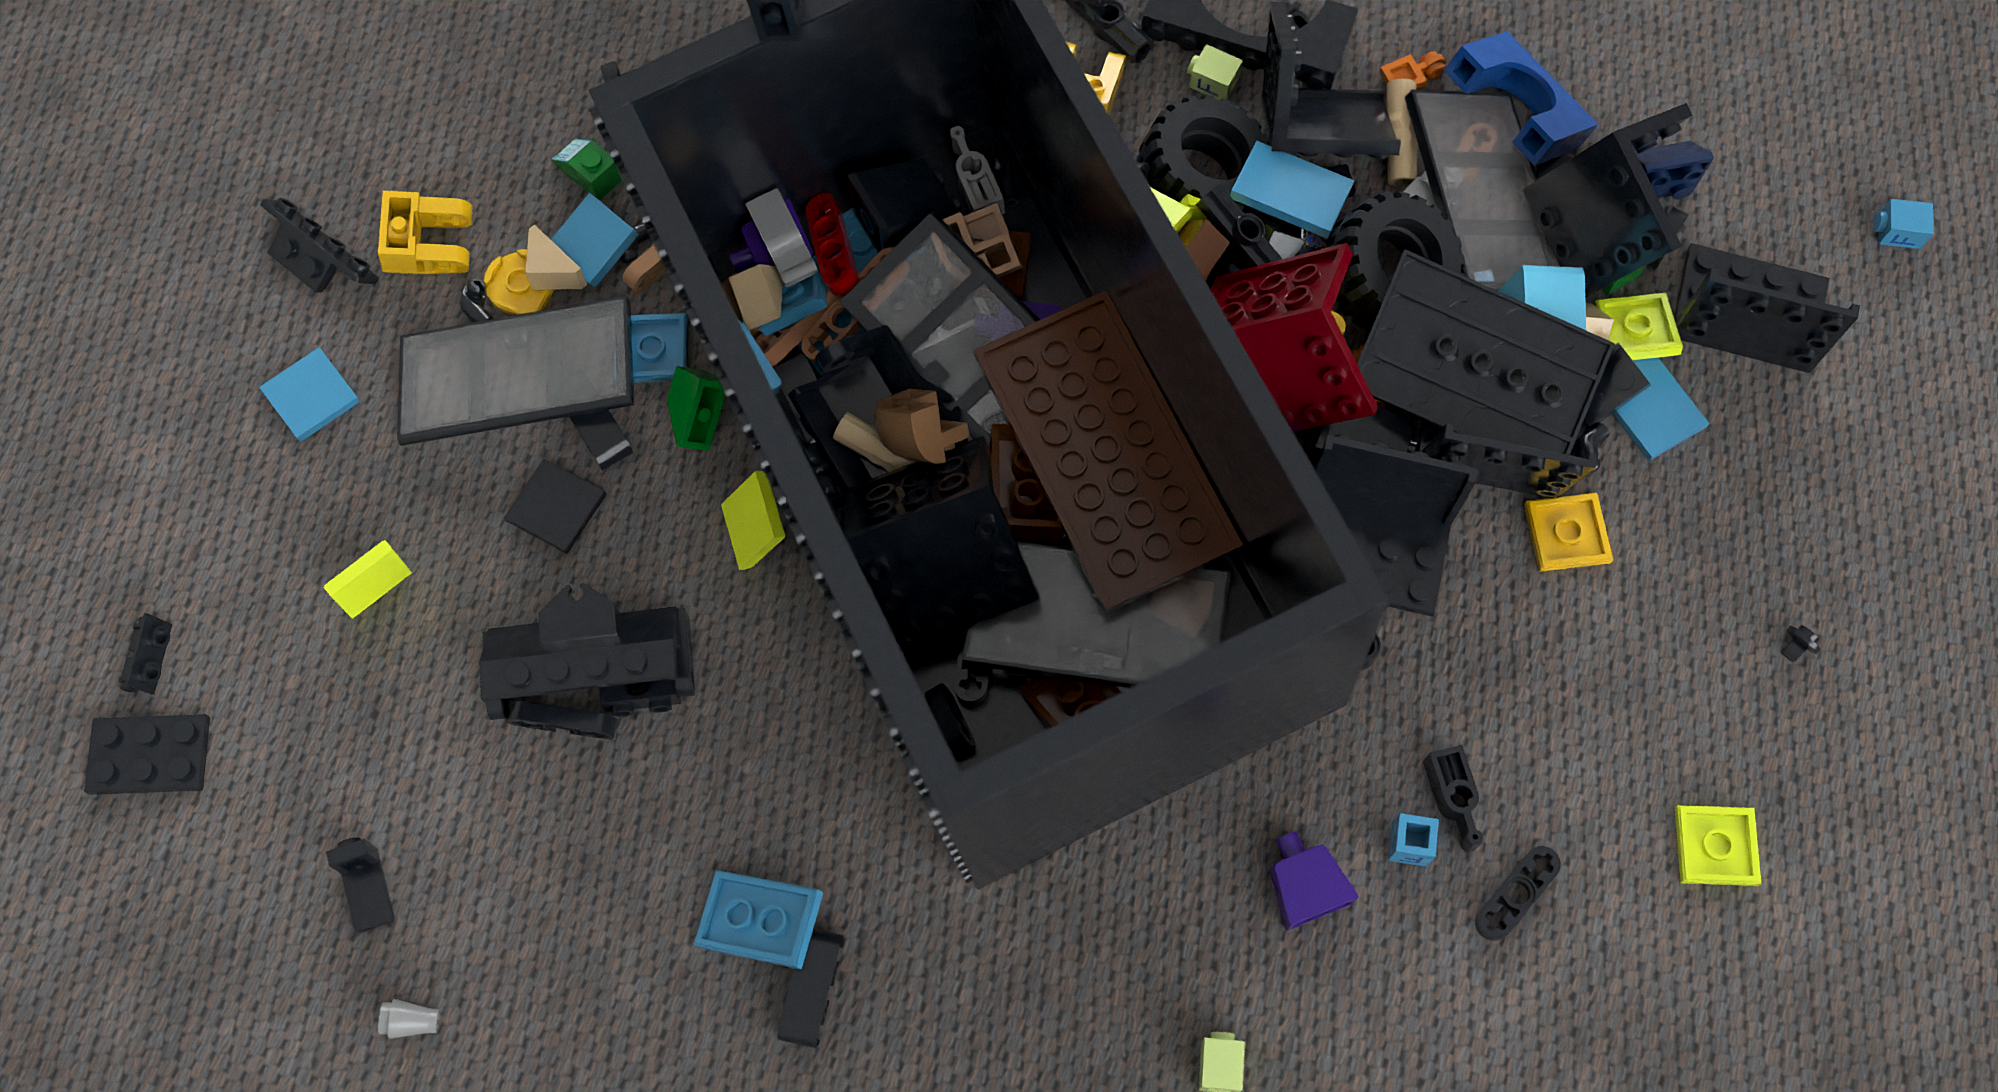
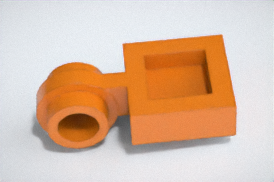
M1431 51L1425 54L1419 60V64H1417L1412 55L1409 54L1382 66L1380 76L1386 86L1392 80L1411 79L1416 82V90H1420L1426 86L1427 80L1425 76L1429 80H1434L1445 73L1446 60L1442 54Z

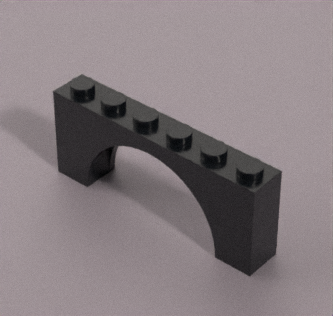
M1148 0L1142 16L1141 30L1152 40L1174 42L1187 51H1194L1195 49L1203 51L1204 47L1209 45L1243 60L1242 65L1249 70H1264L1267 37L1243 34L1225 26L1212 16L1202 0ZM1326 0L1320 12L1309 23L1295 30V37H1298V49L1302 51L1300 72H1295V80L1305 82L1310 88L1332 89L1355 23L1358 8Z

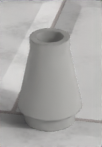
M394 998L392 1002H382L378 1021V1034L388 1035V1039L425 1033H437V1020H439L440 1009H431Z

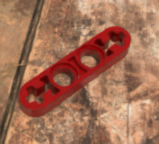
M822 193L812 198L807 204L806 215L821 278L832 294L844 295L857 285L858 272L842 210L831 194ZM834 229L830 234L824 236L826 232ZM841 250L836 256L828 259L833 253Z

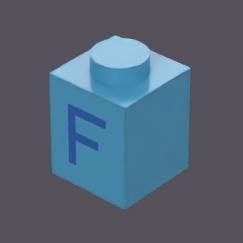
M1890 199L1884 208L1876 213L1873 221L1874 232H1879V244L1921 249L1934 234L1933 203Z
M1400 813L1391 824L1388 861L1427 867L1436 857L1439 819Z

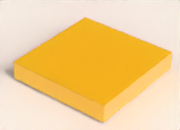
M1597 493L1528 500L1524 503L1539 572L1609 564L1613 561Z

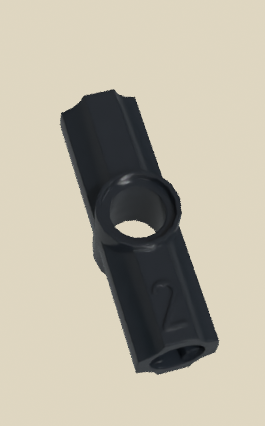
M1106 0L1103 6H1095L1066 1L1094 28L1095 34L1099 39L1109 42L1122 55L1126 56V59L1131 63H1140L1153 48L1154 41L1125 15L1124 6L1121 2Z
M1218 184L1196 203V206L1211 224L1230 242L1224 251L1228 256L1241 258L1249 268L1283 259L1264 237L1266 230L1262 220L1252 213H1244L1221 185Z

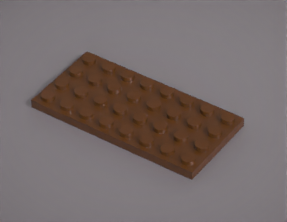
M1107 290L973 350L974 358L1105 613L1242 550L1243 543Z

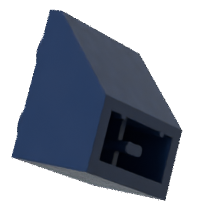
M1692 141L1653 147L1641 154H1637L1635 151L1658 199L1672 196L1674 199H1682L1692 194L1714 159L1711 151Z

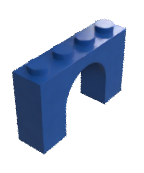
M1508 31L1462 45L1444 70L1465 94L1486 87L1501 88L1517 96L1530 108L1534 116L1528 120L1512 143L1534 166L1576 150L1598 126V123Z

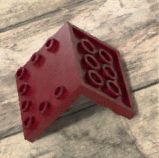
M1348 243L1216 276L1210 289L1292 432L1373 416L1378 407L1331 313L1353 256Z

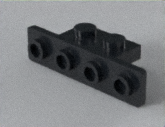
M278 198V200H262L260 206L282 223L267 253L314 292H322L327 288L337 268L356 283H377L379 277L369 270L371 266L366 261L352 256L345 250L346 246L341 241L324 234L321 231L322 226L316 221L303 217L298 213V207L294 203L283 198Z

